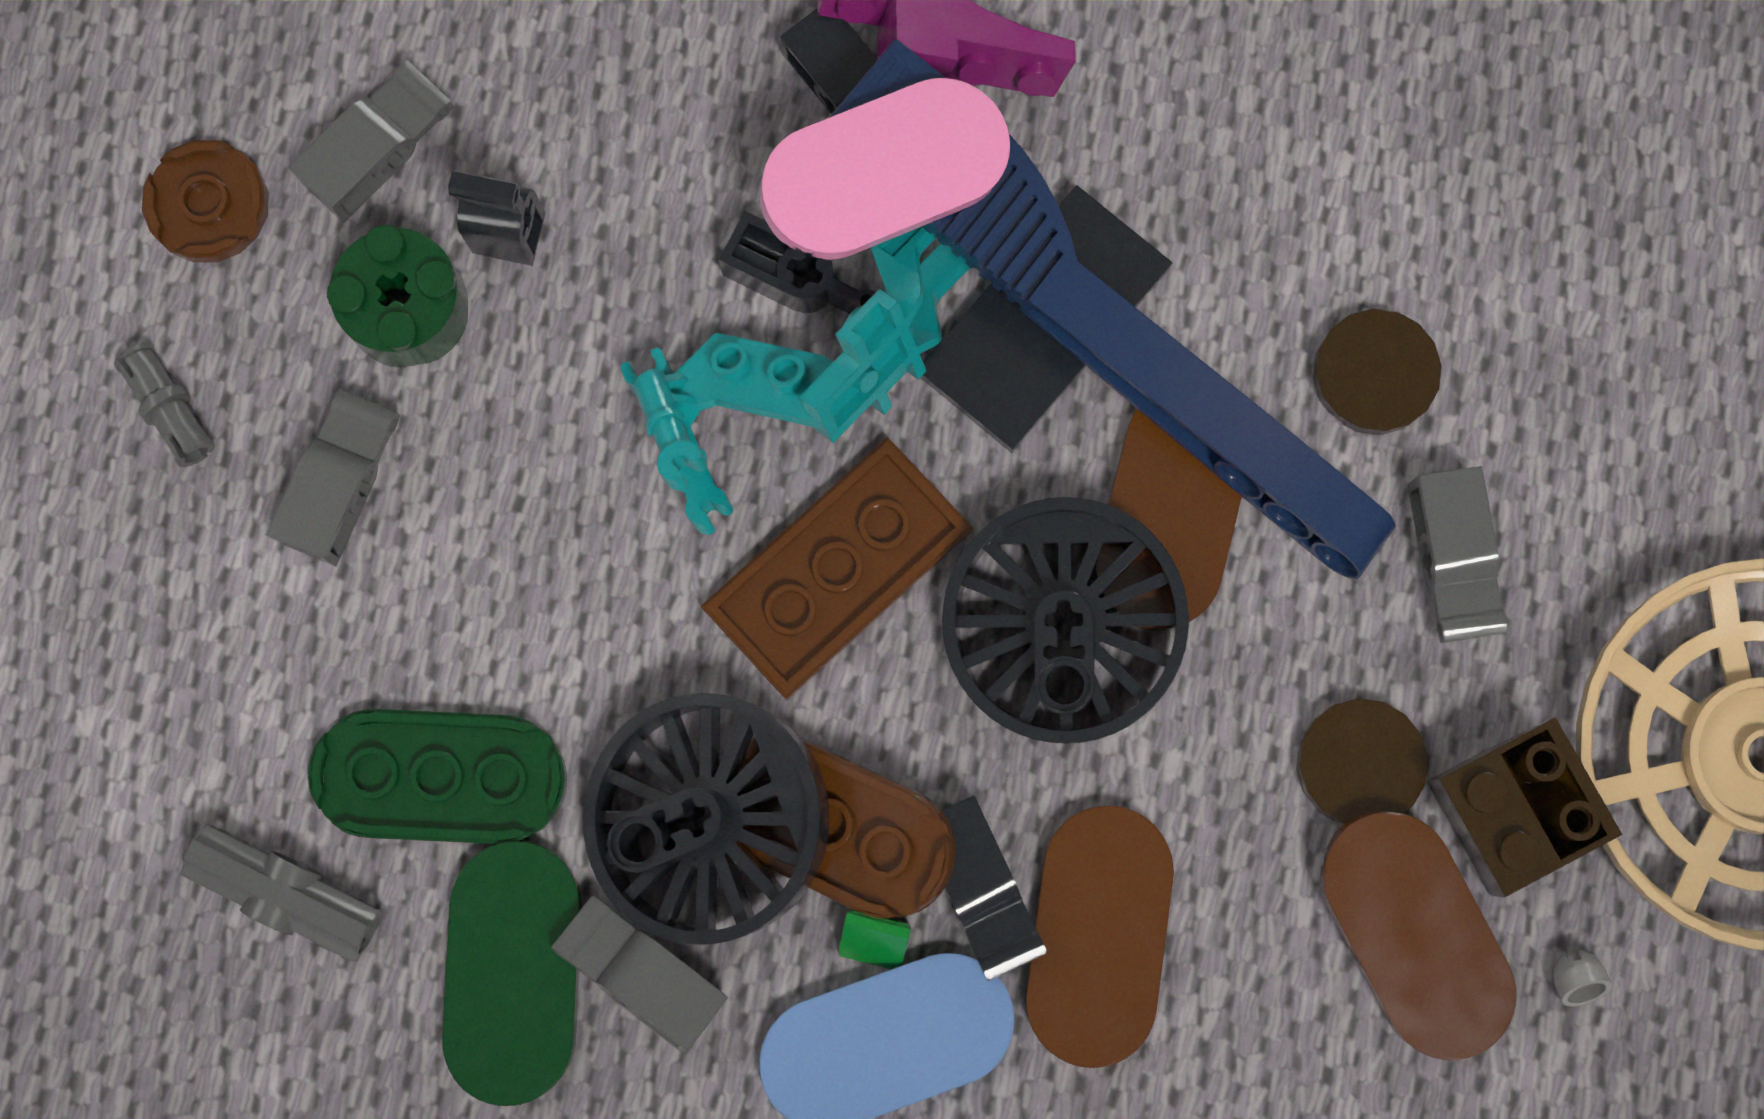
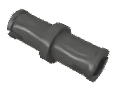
M141 343L124 350L120 354L122 358L115 359L114 366L123 375L141 405L138 412L147 425H155L174 455V460L179 467H189L204 460L208 456L206 452H212L215 445L207 437L188 408L190 397L181 385H174L154 355V350L150 344Z

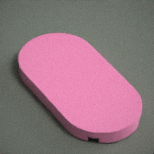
M934 78L915 83L802 128L783 139L769 156L764 168L759 194L762 213L769 228L776 237L794 250L797 247L803 252L812 253L811 257L827 260L854 255L970 207L982 200L999 181L1007 166L1010 153L1008 128L1003 115L995 103L982 91L968 83L948 78Z

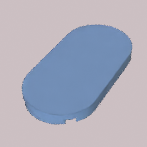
M940 953L918 959L804 1000L786 1010L771 1026L762 1045L760 1076L763 1088L772 1105L786 1119H872L972 1083L992 1071L1004 1057L1012 1039L1014 1030L1012 1001L1001 979L997 977L987 981L978 960L961 954Z

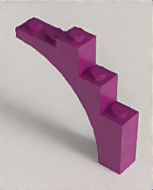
M818 0V15L842 19L849 23H864L877 26L878 58L894 39H897L945 78L963 81L970 85H986L1020 91L1031 96L1054 97L1076 62L1074 40L1027 28L988 11L971 0Z

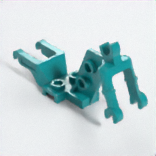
M924 226L873 246L871 251L887 293L879 289L863 306L856 308L850 313L843 327L835 334L843 350V353L835 361L820 354L715 333L675 373H673L662 350L658 347L650 350L656 362L655 369L645 370L637 376L629 361L621 364V372L632 393L637 396L647 420L645 424L649 437L653 435L660 454L657 460L658 472L672 490L684 491L687 499L685 506L686 516L699 533L711 535L715 532V527L707 516L710 511L716 510L725 516L731 515L734 511L725 492L715 486L707 467L706 452L704 448L700 450L691 429V425L699 412L711 407L720 406L814 427L818 433L832 443L870 405L885 415L892 408L887 392L907 372L919 380L927 371L920 354L938 345L942 340L937 305L945 293L970 269L965 264V259L954 255L948 245L940 244L920 264L921 253L937 238L933 233L929 234L924 229Z

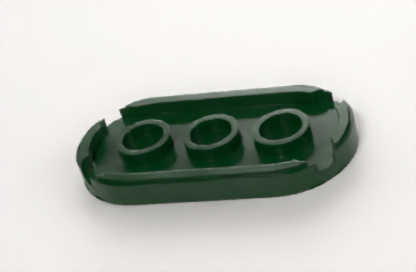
M365 709L352 712L339 720V723L334 725L328 733L325 732L316 743L308 766V785L310 794L318 809L322 810L324 816L333 825L350 835L376 839L499 844L524 841L546 828L563 803L567 788V771L564 758L552 737L532 722L523 718L493 714Z
M514 841L499 843L484 849L463 867L455 880L450 896L442 1033L443 1054L452 1077L465 1092L482 1102L497 1106H515L528 1103L553 1088L570 1066L576 1045L579 970L557 955L551 947L582 909L581 891L578 882L566 864L551 851L537 844Z

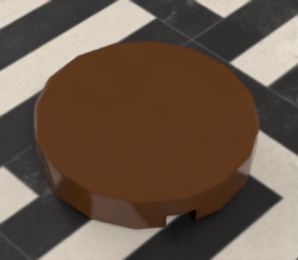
M193 140L175 147L160 159L162 163L156 168L153 176L149 173L143 186L142 212L149 231L170 253L193 263H218L240 254L259 236L268 217L269 191L261 171L243 152L221 141Z

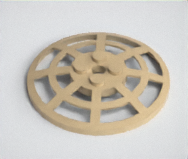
M1764 559L1723 563L1685 576L1651 595L1620 623L1601 649L1585 683L1576 720L1575 752L1605 805L1637 798L1640 809L1655 834L1675 856L1685 862L1673 892L1669 896L1652 883L1632 861L1618 838L1602 845L1617 870L1636 891L1673 921L1709 939L1745 949L1764 950V931L1732 926L1714 921L1695 912L1710 878L1721 884L1743 890L1764 892V872L1748 871L1718 861L1734 829L1748 833L1764 834V773L1757 771L1752 766L1748 756L1751 743L1758 737L1764 738V677L1752 678L1744 643L1748 641L1764 642V621H1740L1735 584L1764 582ZM1708 590L1714 629L1702 632L1679 645L1659 663L1653 672L1624 651L1634 635L1660 612L1688 596ZM1712 649H1718L1725 686L1711 693L1700 704L1669 684L1674 676L1692 660ZM1610 673L1636 692L1639 697L1633 708L1628 730L1627 761L1629 773L1596 780L1592 760L1593 724L1600 694ZM1657 707L1686 727L1682 740V761L1649 768L1647 761L1648 732L1652 714ZM1689 786L1697 801L1710 814L1694 845L1687 841L1671 823L1661 807L1656 793Z

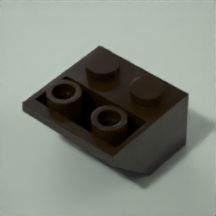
M1556 717L1494 745L1426 781L1490 896L1507 897L1623 835Z

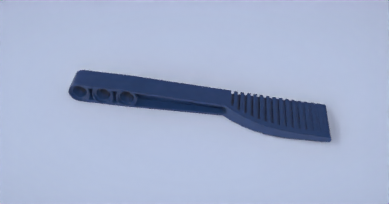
M894 39L830 117L915 83L945 77L902 42ZM1009 134L1010 153L1008 163L1003 175L989 194L970 207L924 225V229L929 234L933 233L937 236L938 241L942 245H948L954 255L965 259L967 266L971 269L973 267L979 271L978 275L984 280L988 278L993 282L992 287L998 292L1000 290L1004 291L1007 294L1005 298L1011 303L1016 301L1020 304L1019 309L1324 565L1344 577L1358 579L1395 529V521L1391 515L1291 431L1079 263L1069 229L1057 201L1043 176L1026 152Z

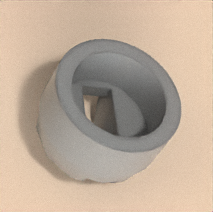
M1576 950L1578 960L1569 963L1566 956L1562 955L1554 966L1552 974L1554 986L1561 1002L1565 1006L1575 1007L1589 1004L1605 996L1612 988V982L1604 965L1595 955L1583 950Z

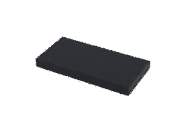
M1078 185L1060 203L1059 208L1069 229L1078 262L1137 308L1169 271L1173 262ZM992 282L923 361L927 371L920 378L1010 453H1013L1085 369L1086 365L1019 309L1020 304L1016 301L1011 303L1005 298L1007 294L1004 291L1000 290L998 292L993 288Z

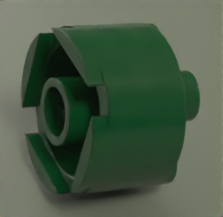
M380 225L353 242L337 261L327 288V299L340 327L365 354L375 361L390 367L416 366L439 360L458 343L468 322V295L461 275L444 250L436 242L410 229ZM397 293L401 295L408 293L410 295L409 300L404 305L395 300L391 303L392 298Z

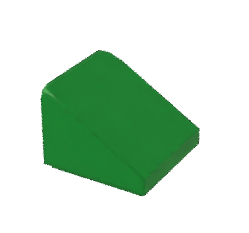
M852 909L846 915L838 950L839 956L887 969L900 967L903 963L911 926H909L908 922L892 918H875Z

